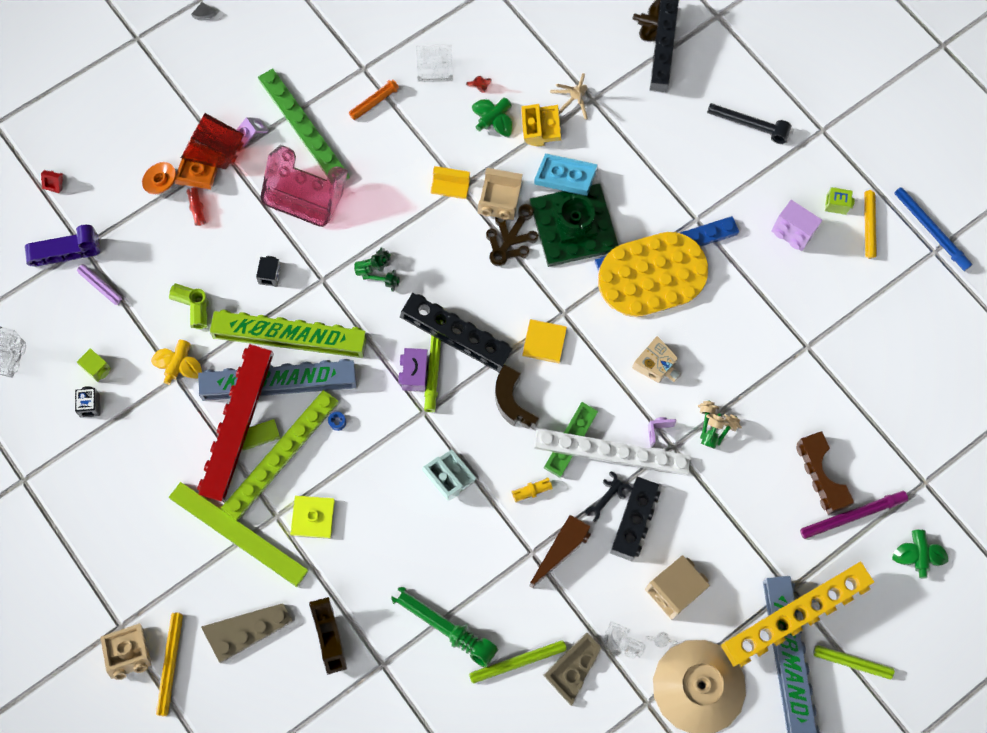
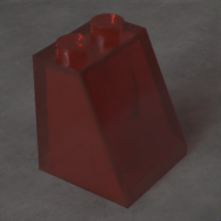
M204 113L180 158L226 170L229 164L233 165L238 157L235 153L236 151L240 152L244 144L241 141L244 134Z

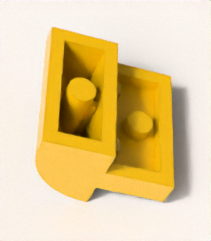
M539 104L521 106L523 137L527 144L545 146V142L561 140L558 105L540 107Z

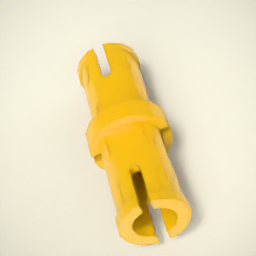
M547 477L533 484L530 482L525 487L511 491L515 503L529 497L535 498L537 494L552 490V484L549 482L550 479Z

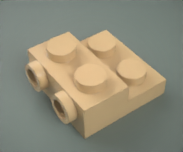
M140 623L100 637L106 672L111 679L122 680L126 678L128 673H142L147 670V667L152 665L149 648L146 645L143 627Z

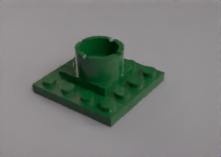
M600 183L591 185L587 196L561 191L529 198L547 267L605 255L619 246Z

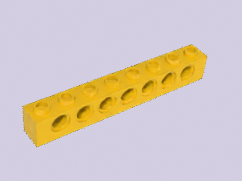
M860 561L722 643L720 646L733 667L738 664L743 667L752 661L750 657L754 654H757L758 657L769 651L767 648L769 645L774 643L775 646H778L786 641L784 636L789 633L792 636L803 631L801 626L808 623L811 626L820 620L819 615L825 612L828 616L836 611V605L842 602L843 605H846L853 601L854 598L852 596L859 593L861 596L871 590L869 585L873 584L874 580ZM846 580L853 584V590L846 587ZM829 590L836 593V600L829 597ZM812 600L819 603V610H815L812 607ZM796 610L802 613V620H798L795 617ZM778 621H783L785 623V631H782L778 628ZM761 631L768 633V641H764L760 637ZM744 641H748L751 644V651H746L743 648Z

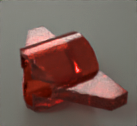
M477 76L473 81L466 82V85L476 88L481 93H485L492 79H484L482 76Z

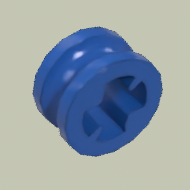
M341 412L331 413L328 417L330 427L335 431L345 428L347 422L345 416ZM336 417L342 420V422H339V425H335L332 422Z

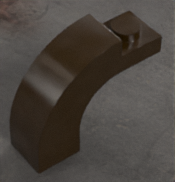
M504 364L498 374L495 385L497 408L510 425L515 426L516 422L520 421L519 423L523 427L535 430L539 418L518 406L513 398V391L521 379V373Z
M329 597L309 602L327 675L347 670L341 637Z

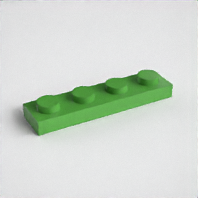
M581 402L564 433L585 436L598 411ZM552 452L544 469L561 478L573 456Z

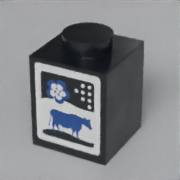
M274 256L260 257L256 274L259 285L277 287L281 270L279 259Z
M84 386L81 389L75 390V412L80 418L100 416V394L91 386Z

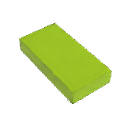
M275 419L249 427L242 448L243 451L280 439Z

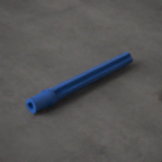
M902 187L894 192L899 200L964 272L973 265L964 255V252L951 242Z

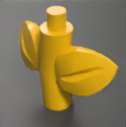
M179 339L175 352L164 348L158 350L151 359L152 364L159 369H166L163 381L165 384L171 385L172 380L176 379L179 373L193 379H198V373H202L198 360L188 356L191 347L189 342Z

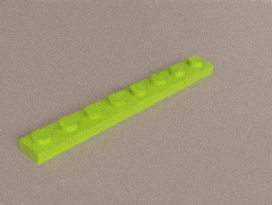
M322 390L224 503L221 509L235 521H238L339 404L338 400L325 390Z

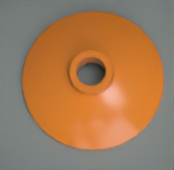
M160 162L151 166L142 178L144 190L153 195L167 191L175 181V168L167 162Z

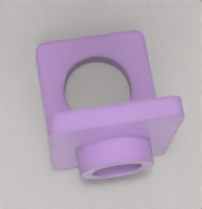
M246 117L233 133V136L241 147H245L256 133H268L269 130L260 118Z
M660 417L649 422L650 447H654L656 442L654 429L674 427L676 419L667 420L666 417Z

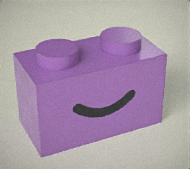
M404 348V354H400V366H403V372H399L398 384H402L403 391L425 392L428 361L427 349Z

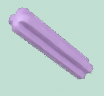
M85 264L77 268V272L114 305H118L122 301V297Z

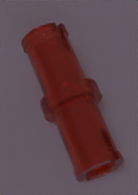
M193 187L191 188L192 192H190V189L186 190L190 203L188 207L192 211L195 226H202L201 222L203 225L206 224L203 213L204 205L200 201L198 188Z

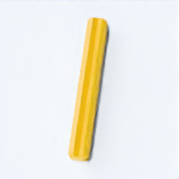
M869 190L864 192L865 256L868 259H872L877 256L875 192Z

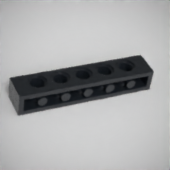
M660 0L649 91L667 93L679 0Z
M412 292L401 310L399 318L498 373L513 349L507 342L499 341L491 333L479 330L473 323L465 322L457 314L445 311L439 304L427 301L421 294ZM424 310L428 315H422L419 311ZM440 319L444 321L445 324L440 325L436 322V320ZM452 329H459L461 334L454 333ZM469 338H475L478 343H472ZM486 347L493 348L495 352H488Z

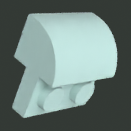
M452 449L441 457H436L422 468V471L447 501L457 497L462 490L476 480V477Z

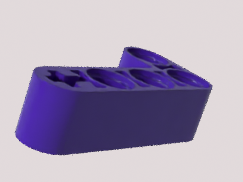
M84 224L76 228V235L28 243L24 246L26 264L36 267L96 256L100 254L98 234L92 225Z

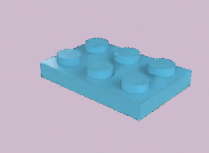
M545 153L534 179V185L587 196L596 175L598 164Z

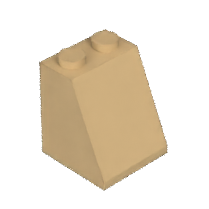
M683 555L655 577L645 588V591L671 620L710 586L707 577L703 573H698L694 568L695 565L688 557L685 558Z

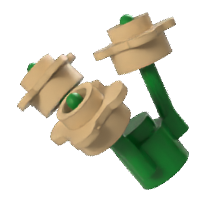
M708 400L698 405L700 413L705 414L700 436L702 439L701 444L715 449L716 445H721L723 438L729 430L735 432L738 428L742 429L737 416L732 414L730 416L724 414L723 416L720 413H715L719 406H715L714 402ZM708 424H709L710 426H712V430H711V431H710V430L707 431V426H708ZM725 425L726 428L720 436L718 433H715L716 429H723Z

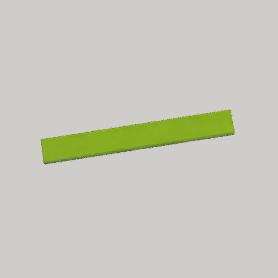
M182 482L177 485L168 497L171 501L295 587H298L309 572L308 569L240 522L235 521L224 511L201 495H198V493Z

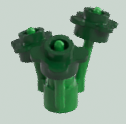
M382 247L376 251V254L371 256V259L356 261L354 264L357 276H362L363 280L385 281V287L391 288V292H394L395 287H398L400 283V277L396 274V270H393L392 273L388 272L386 277L370 275L373 272V268L383 272L384 267L389 266L388 261H391V254Z

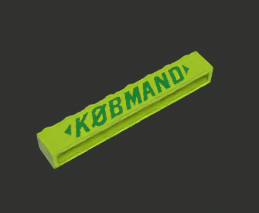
M228 310L214 311L210 334L213 339L363 358L367 338L366 331L359 327H352L350 329L337 324L327 326L321 322L311 324L306 323L304 320L288 321L283 317L273 319L266 315L250 316V314L245 312L235 314Z

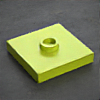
M295 496L290 535L331 539L335 499Z

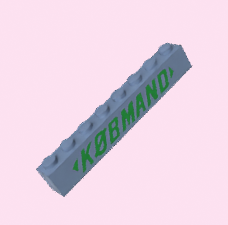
M340 359L339 362L323 360L320 363L314 364L302 362L300 365L285 363L277 367L270 365L260 396L356 388L354 360ZM226 368L223 371L205 370L203 373H198L199 396L201 400L231 399L229 393L232 385H236L238 379L235 377L237 370Z
M790 576L771 577L762 581L768 616L794 601L795 583L791 581ZM797 610L795 611V617H796V618H797V613H799V611H797ZM778 621V628L782 631H785V623L783 621ZM802 631L794 636L789 633L784 636L786 641L778 646H775L773 643L787 733H820L818 725H815L816 707L811 701L813 689L811 683H808L809 666L804 660L806 647L805 643L801 642L800 634Z

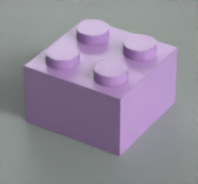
M790 200L776 220L771 232L779 239L787 241L794 249L803 251L817 231L822 219L793 200Z

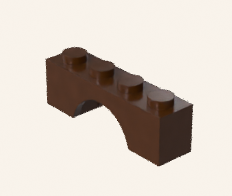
M820 431L801 438L796 443L797 453L800 457L802 456L805 462V471L808 475L810 474L813 480L812 486L821 498L820 504L822 509L826 510L827 514L830 515L852 506L854 500L847 485L831 481L823 471V457L830 449L823 432Z

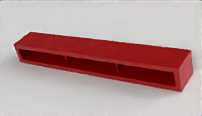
M249 344L248 348L244 349L242 354L244 361L242 367L239 366L235 377L238 379L236 385H232L229 396H231L229 404L226 403L223 415L225 417L223 423L220 422L216 433L219 435L217 441H213L210 452L212 455L210 460H207L205 463L204 471L206 473L204 479L199 481L197 490H199L198 495L225 502L274 356L273 351Z

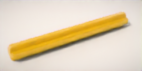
M176 612L171 614L156 715L163 717L168 716L183 620V614Z

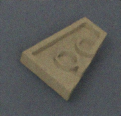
M588 632L543 674L544 678L570 706L573 705L589 670H591L602 648Z

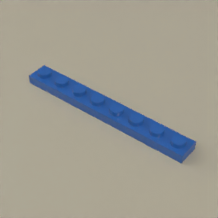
M733 216L680 233L690 237L702 247L739 234V230ZM605 257L595 259L598 271Z

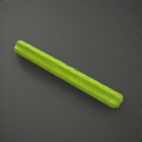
M564 640L470 672L471 683L474 684L565 652L567 647Z

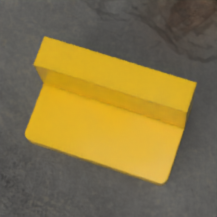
M434 166L431 194L466 199L470 183V172Z

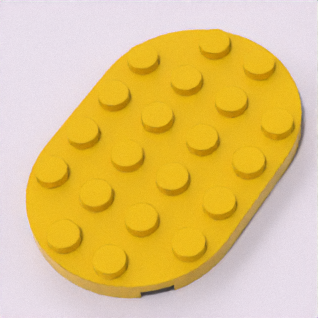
M676 232L659 233L621 244L612 249L606 255L599 268L598 287L603 299L612 309L630 317L646 316L686 304L693 300L705 286L708 277V263L701 247L690 237Z

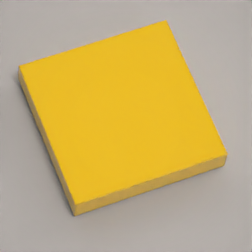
M530 319L522 356L560 363L567 326Z

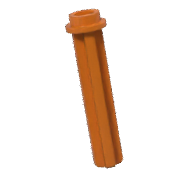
M388 80L386 85L350 110V117L353 120L358 119L390 94L396 93L399 86L395 80Z

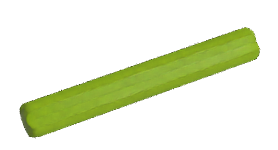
M819 645L814 649L813 655L815 657L886 679H892L894 676V669Z

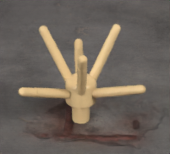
M582 73L579 85L575 87L557 83L556 87L568 90H550V93H569L571 95V98L559 110V114L574 99H578L584 119H588L582 99L585 91L588 89L583 84L585 73Z

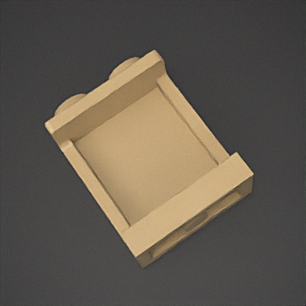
M486 168L485 181L478 203V214L498 217L503 220H514L523 174Z

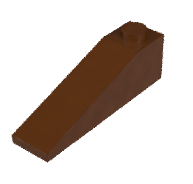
M569 515L531 580L529 587L534 588L575 552L582 542L586 544L591 536V533L588 532L591 526Z

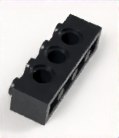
M638 476L636 477L610 554L629 561H633L635 557L639 558L642 546L639 544L641 538L645 539L649 528L645 526L647 520H652L655 509H652L653 502H658L661 491H658L660 484ZM638 498H645L648 504L641 505L638 502ZM632 516H639L642 522L639 524L634 523ZM625 535H634L635 541H627Z

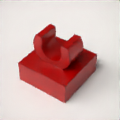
M42 171V189L60 193L63 190V173Z

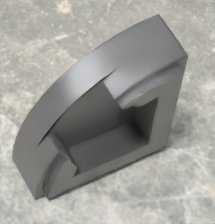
M203 2L191 13L192 18L197 20L208 17L212 18L217 14L215 9Z

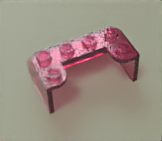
M279 145L268 154L260 196L262 203L267 207L313 225L325 226L331 220L343 195L348 170L335 166L329 170L326 180L295 168V152L289 147Z

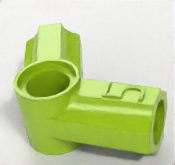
M174 283L169 291V299L190 306L191 328H206L209 301L205 292L198 288L192 289ZM197 298H203L200 302H195Z

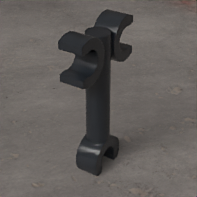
M612 471L609 473V476L613 478V481L603 480V484L606 487H610L609 490L595 506L588 507L585 512L586 516L589 512H595L596 516L593 522L599 519L600 511L616 492L618 497L624 500L626 496L621 490L626 489L629 492L632 490L629 484H623L617 479L616 473Z

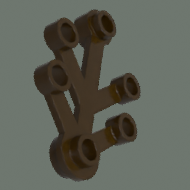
M523 204L519 207V217L510 232H508L506 220L498 222L497 219L499 218L495 217V224L499 226L503 239L501 247H499L496 239L497 231L492 228L486 231V238L490 241L492 247L489 259L494 266H503L510 258L518 256L526 258L529 256V248L522 245L519 249L507 251L510 246L524 242L536 243L538 241V233L536 231L516 236L524 222L533 216V208L529 204ZM527 212L529 215L524 216L522 213ZM494 233L495 236L490 237L488 234ZM530 235H535L536 238H535V239H531L529 236H530ZM526 250L527 253L523 254L520 251ZM496 256H501L502 259H501V260H496L495 257H496Z

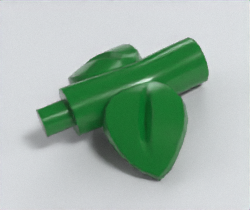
M505 97L496 106L488 99H481L472 105V110L481 117L478 120L479 123L475 126L476 129L480 132L493 125L499 134L509 138L512 132V121L505 113L512 107L511 102Z
M926 530L911 531L913 543L901 544L895 550L892 560L902 565L915 564V571L919 572V578L926 579L928 578L927 571L930 570V564L934 566L944 565L948 562V555L942 546L938 544L928 545Z

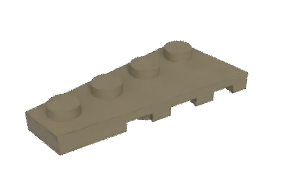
M282 603L201 626V629L219 663H222L291 624L293 621Z

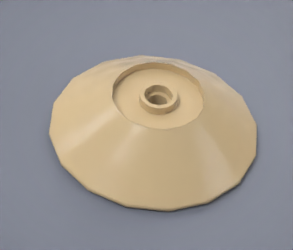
M686 640L670 648L659 660L653 677L654 699L662 715L676 728L688 733H716L730 726L741 713L746 697L745 676L739 664L733 667L722 647L707 640ZM699 682H704V689L699 688Z

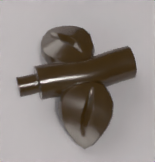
M655 0L650 5L648 14L641 13L639 15L634 13L632 20L637 21L638 25L642 26L639 30V36L643 41L653 42L656 39L660 0Z

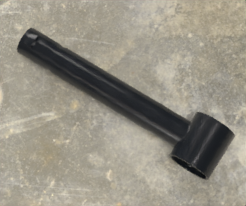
M710 103L707 110L708 114L771 134V140L777 144H785L787 142L792 127L785 120H778L776 124L713 103Z

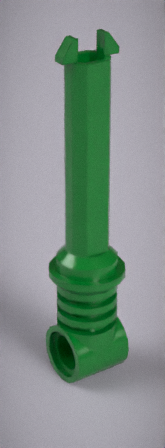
M405 587L397 588L401 594L398 598L391 596L394 605L398 603L447 636L453 648L458 647L462 651L466 650V654L470 653L471 659L481 667H487L498 651L497 646L486 638L479 639V636H475L474 633L470 634L471 631L468 630L467 625L456 626L407 593Z

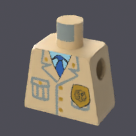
M658 336L635 360L632 367L657 383H660L665 376L675 382L681 375L679 371L673 368L677 362V356Z

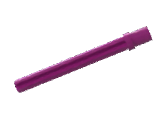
M904 490L892 495H886L877 501L806 526L800 530L803 539H807L887 508H894L896 505L907 502L908 496Z

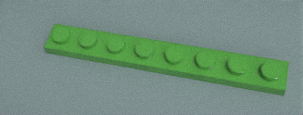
M272 68L258 76L261 85L333 186L336 187L350 179L346 169L275 70Z

